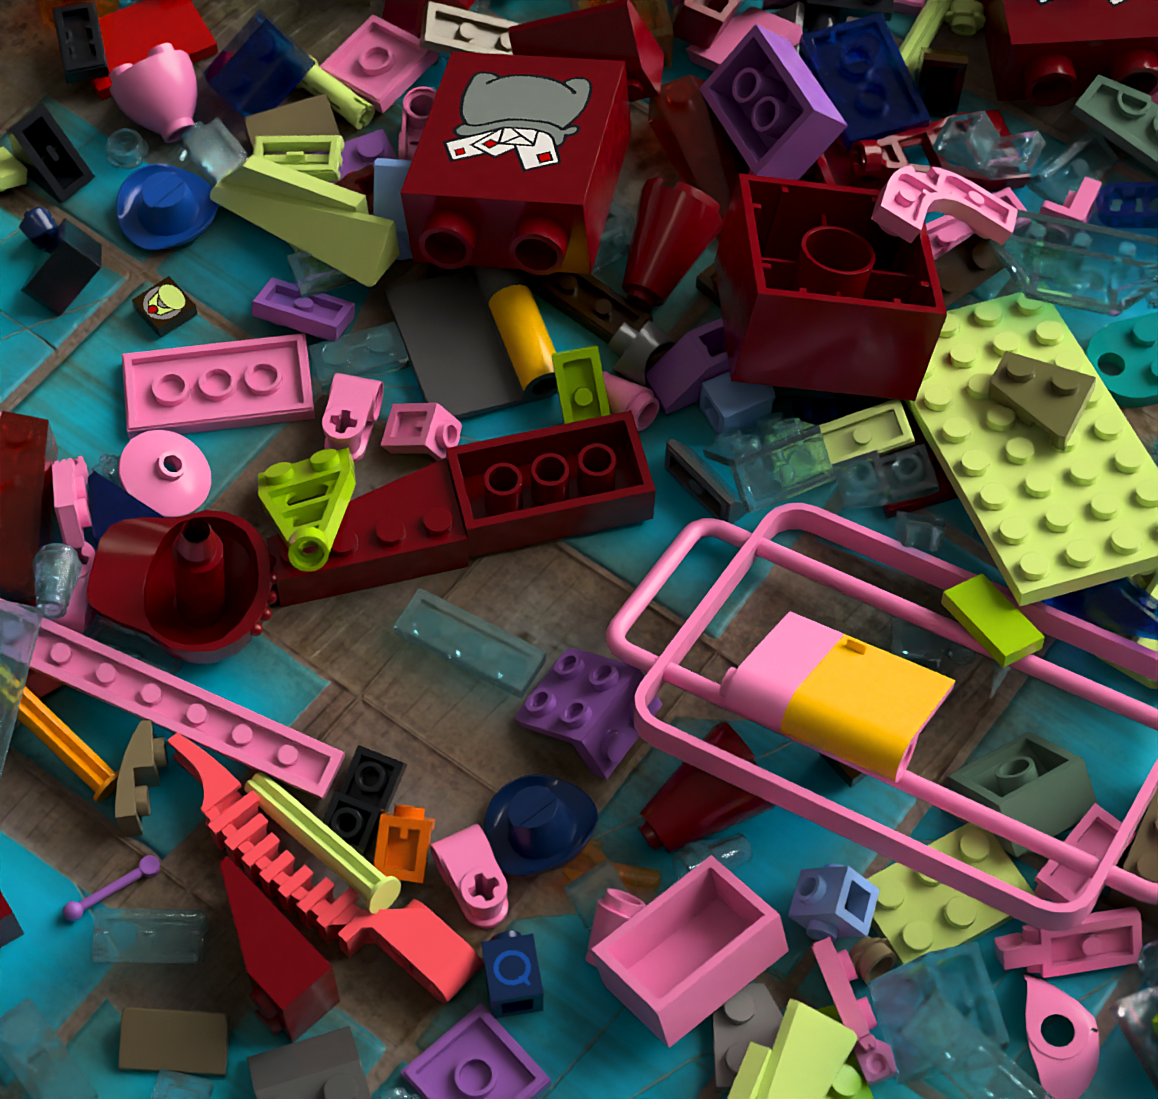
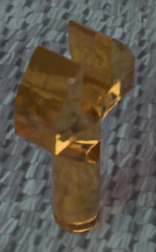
M590 840L584 850L574 859V861L590 863L593 867L587 872H579L574 869L563 868V878L577 894L591 897L594 895L595 887L604 882L649 890H657L661 883V874L658 870L611 862L602 853L603 842Z

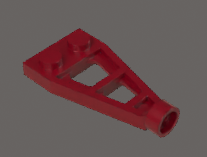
M999 110L961 112L879 140L855 141L850 149V165L853 173L858 177L874 175L875 178L889 180L894 172L906 166H912L916 172L927 173L931 167H936L968 179L986 191L1003 190L1007 187H1010V189L1024 188L1031 177ZM954 138L962 139L974 166L966 167L948 163L940 143ZM921 146L930 166L908 163L902 149Z

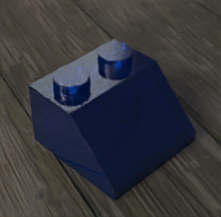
M259 8L205 69L203 74L207 83L234 111L245 118L276 108L316 62Z

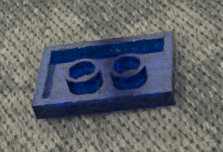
M882 13L801 34L799 46L813 76L848 125L840 134L847 151H850L855 141L879 140L909 129L929 127L931 117Z

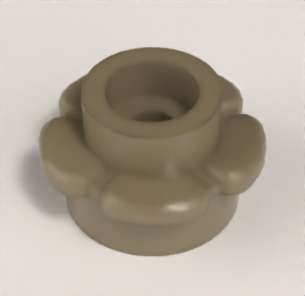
M870 936L864 937L849 952L858 978H861L867 985H873L882 980L892 970L897 959L896 954L890 949V941L887 938L875 937L872 939Z

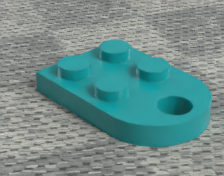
M1158 312L1114 322L1097 331L1091 338L1085 355L1117 405L1137 408L1157 404ZM1101 363L1114 364L1120 369L1121 374L1116 376L1106 375L1099 369L1098 365Z

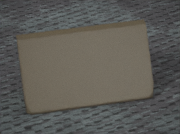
M325 94L250 115L243 120L246 139L252 153L255 136L340 135L330 103ZM264 152L263 155H287V152ZM304 152V154H313V153H316V152Z
M123 1007L118 1068L124 1071L226 1077L232 1031L229 1015L216 1012Z

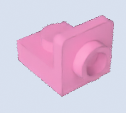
M1085 176L1078 192L1069 191L1063 206L1047 200L1044 201L1040 208L1035 232L1053 242L1064 243L1076 248L1095 209L1102 182Z
M438 403L393 404L380 446L390 454L428 453L435 460L439 461L446 458L445 448L458 445L462 424Z

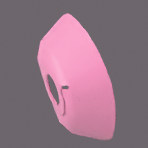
M1022 974L1027 981L1025 1011L1027 1039L1038 1070L1042 1087V1099H1078L1089 1087L1098 1069L1100 1045L1099 1031L1095 1018L1078 1001L1055 985L1040 977ZM1051 1015H1062L1067 1018L1075 1030L1072 1042L1064 1047H1054L1048 1044L1041 1034V1024L1045 1018Z

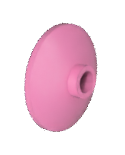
M151 430L141 433L126 445L120 455L118 477L122 489L134 505L150 515L159 518L184 517L196 511L209 494L211 471L208 462L201 450L193 442L180 434L166 430ZM163 462L173 466L176 472L168 471L164 467Z

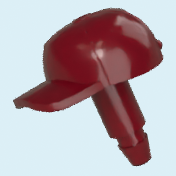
M204 510L178 518L141 517L123 519L110 525L100 538L86 594L90 608L101 617L122 627L149 636L154 643L158 644L159 647L174 659L191 664H215L232 655H236L251 641L253 636L256 637L262 633L263 621H268L272 617L269 604L276 602L277 594L272 590V585L276 583V575L271 569L276 564V558L269 555L268 547L260 533L245 519L227 512Z

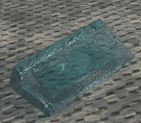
M1089 128L1074 136L1032 172L1026 185L1045 201L1063 206L1069 191L1078 192L1085 176L1098 181L1120 161L1103 136L1093 128Z

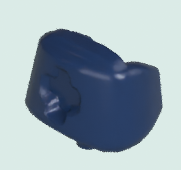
M36 207L25 212L19 229L38 249H43L48 245L58 226L50 211L43 207Z

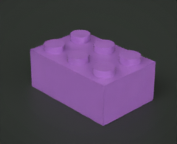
M757 24L751 28L699 88L754 175L799 180L848 126L791 42Z

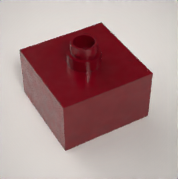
M739 173L714 260L731 381L915 401L947 317L925 219L920 233L910 244L899 236L895 237L887 234L880 228L878 223L871 220L881 190Z

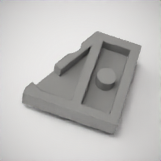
M764 983L746 985L711 1014L715 1093L730 1092L750 1041L768 1047L771 1050L773 1049L783 1016Z

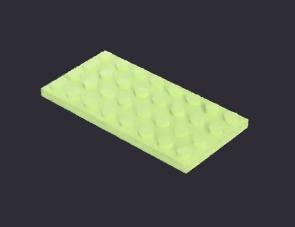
M1043 287L947 311V317L916 400L904 401L1018 605L1024 606L1158 568V467ZM1006 351L1096 377L1094 392L1064 451L1058 450L1051 445L1052 436L1039 425L1035 424L1031 428L1017 418L1016 413L1012 409L1003 407L988 395L990 380Z

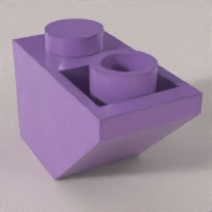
M722 318L687 332L645 374L646 384L654 392V397L659 400L660 407L665 415L699 401L703 382L730 371Z

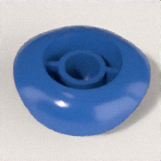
M150 164L137 169L124 180L117 195L116 213L122 232L132 243L144 249L162 250L187 244L203 234L212 223L219 204L210 199L212 186L198 175L167 164Z

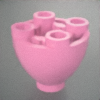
M163 43L151 49L147 54L148 58L134 65L127 63L113 69L109 74V78L112 81L109 89L117 106L127 117L143 128L160 134L165 143H173L186 138L196 129L193 116L197 103V82L188 53L182 50H174L171 43Z

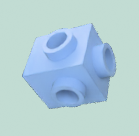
M828 863L824 865V868L801 869L788 917L804 927L806 934L816 941L830 937L834 943L837 938L867 937L880 889L849 866Z

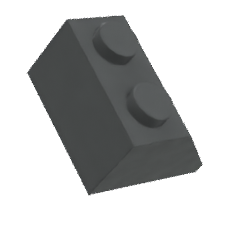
M350 1026L247 1057L256 1099H371Z

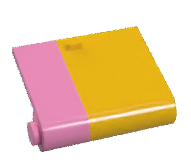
M789 611L741 663L738 669L734 667L729 668L721 683L719 694L725 697L724 708L894 782H898L910 762L919 733L952 691L956 680Z

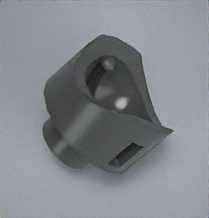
M650 321L645 324L640 332L624 322L607 345L610 350L621 357L612 370L628 381L645 386L646 362L653 355L670 350L677 341Z

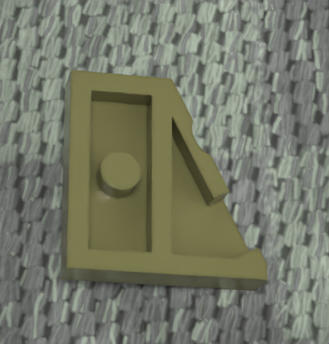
M1006 351L990 380L988 395L1003 407L1012 409L1016 413L1017 418L1031 428L1035 424L1039 425L1052 436L1051 445L1058 450L1064 451L1094 392L1096 377Z

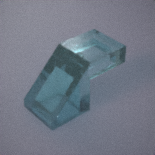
M984 110L949 117L932 148L936 154L995 180L1031 173L1046 143L1038 130L1000 137Z

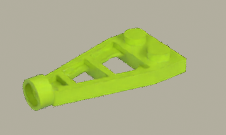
M349 447L340 450L324 449L312 455L310 459L293 464L289 462L277 463L267 468L265 472L258 474V496L263 509L288 548V557L291 564L301 571H316L322 568L328 560L329 552L356 485L354 461ZM321 494H325V496H321V497H318V498H315V499H311V500H308V501H304V502H301V503H298V504H294V505H291V506L288 505V504H291V503H294V502H298V501L305 500V499H308V498H311V497H315V496H318V495H321ZM309 546H318L312 553L302 552V550Z

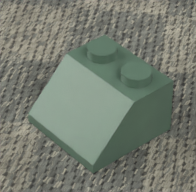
M1030 731L947 776L950 785L957 794L1051 837L1063 831L1073 830L1094 803L1098 805L1084 759ZM994 834L1003 849L1015 857L1033 852Z

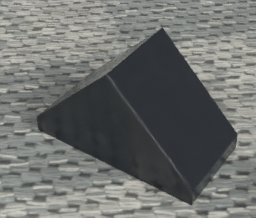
M39 104L6 129L14 157L27 168V176L57 202L63 203L95 178V175L44 104Z
M65 218L59 224L58 229L46 246L21 291L56 316L62 315L102 267V245Z

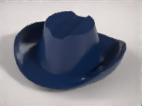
M525 775L507 783L494 795L486 810L484 834L501 870L515 876L543 874L563 867L584 850L597 826L598 811L593 800L583 790L571 783L547 775Z

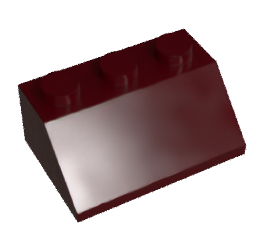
M630 0L610 2L509 27L508 35L513 55L625 61L629 102L660 96L664 53Z

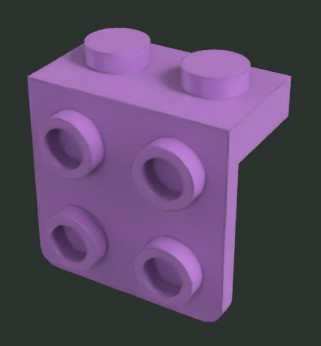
M570 648L557 659L550 671L516 713L515 718L523 728L572 743L592 774L608 779L640 736L634 728V696L645 676L641 670L624 662L576 648ZM657 695L647 707L653 716L663 705Z

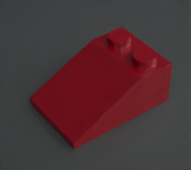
M227 856L219 864L247 973L253 989L249 997L258 1008L254 1013L273 1036L281 1031L293 1043L340 1002L333 967Z

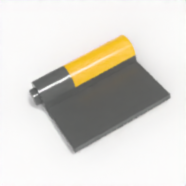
M470 266V270L384 288L385 299L425 403H438L459 420L542 400L558 393L551 354L557 352L522 270Z

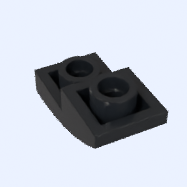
M358 745L340 791H334L322 822L364 857L379 830L380 815L388 811L408 764Z

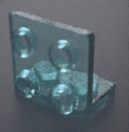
M780 412L757 419V426L741 432L740 429L723 432L714 437V444L703 448L705 458L731 468L743 509L750 514L836 479L820 426L801 421L800 418L783 416V413Z

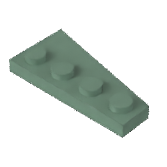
M1098 74L1070 113L1158 174V104L1151 101L1150 95Z

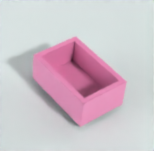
M710 855L594 946L591 951L603 985L670 1048L780 959L789 949L780 914L716 858Z

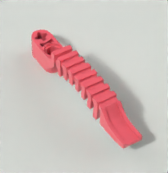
M176 733L167 740L168 744L176 751L172 755L173 759L193 776L204 789L201 812L206 816L205 825L210 831L213 843L220 850L226 847L228 857L237 867L243 863L245 873L253 883L260 879L263 891L271 899L278 895L281 906L289 914L296 910L299 913L300 921L307 928L310 929L313 925L317 926L319 936L328 944L333 939H338L340 950L350 958L364 944L376 943L431 995L445 1004L483 967V962L474 949L417 899H413L404 909H380L377 913L373 914L369 910H361L357 906L360 894L351 886L338 899L333 897L335 884L329 878L325 877L314 887L312 885L314 872L306 865L296 872L293 869L295 857L288 850L282 854L278 852L280 840L272 832L270 834L266 832L268 820L258 810L260 798L252 790L243 797L237 791L242 787L241 783L211 755L181 734Z

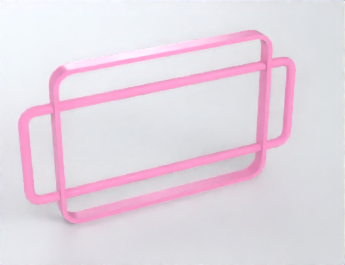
M787 503L770 511L753 533L715 518H702L690 522L679 532L610 621L605 634L606 644L611 653L624 663L647 673L640 682L634 696L633 720L634 728L641 739L651 746L1033 927L1047 931H1067L1081 925L1090 915L1105 885L1139 901L1158 905V883L1149 882L1116 867L1158 788V758L1103 860L912 772L905 770L901 779L898 782H894L735 713L1092 879L1086 891L1079 899L1069 903H1052L1035 897L668 725L651 715L647 709L665 682L724 708L725 697L719 694L721 685L679 666V663L758 557L994 659L960 623L770 541L780 532L791 529L811 532L945 591L977 576L976 574L817 506L805 503ZM713 537L740 548L739 552L660 657L627 641L625 635L699 539ZM992 582L1040 632L1158 682V652L1039 601L1019 606L1009 588ZM1032 654L1008 665L1158 731V709Z

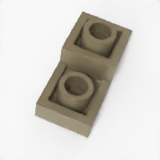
M144 720L139 723L126 748L120 766L115 798V818L123 837L143 835L142 816H150L151 814L148 787L161 786L160 768L168 767L165 737L157 738L151 720Z

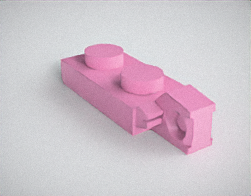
M78 456L77 459L68 458L67 461L66 459H62L61 462L59 460L54 461V464H52L54 508L64 547L67 550L85 547L83 528L91 527L88 509L90 502L86 486L90 482L86 463L82 456Z
M1135 906L1090 913L1081 925L1067 931H1047L1028 924L1022 926V934L1013 933L994 938L995 957L1004 970L1025 967L1027 973H1040L1043 978L1141 963L1143 961L1141 913Z
M830 937L813 943L814 955L843 1025L853 1030L857 1035L858 1039L853 1049L867 1084L870 1087L897 1076L898 1071L891 1045L875 1039V1036L870 1034L869 1030L878 1027L867 997L856 1000L849 982L857 979L858 976L847 949L836 952Z

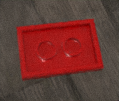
M143 0L99 18L109 74L120 65L127 63L134 65L148 58V52L163 43H171L174 50H182L188 53L192 64L219 53L217 42L191 0ZM109 77L89 80L101 101L112 97L109 89L112 81Z

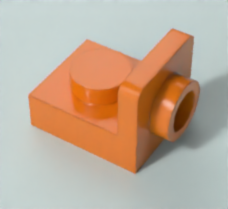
M395 804L394 813L385 812L380 815L374 867L386 877L394 876L398 880L425 882L431 834L435 828L436 821L435 818L424 817L425 808Z

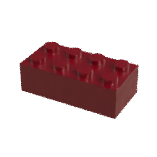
M632 411L445 448L446 461L468 540V558L651 520L654 517L656 490Z

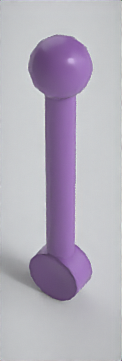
M152 855L145 856L139 862V867L79 902H67L63 907V917L68 921H77L81 918L83 911L141 877L153 878L157 876L160 872L159 860Z

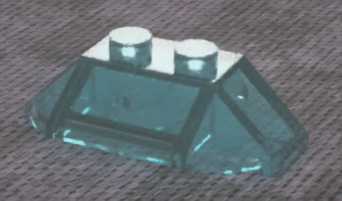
M1017 209L1013 233L1003 246L989 239V243L993 245L998 258L1027 299L1117 317L1158 288V238Z

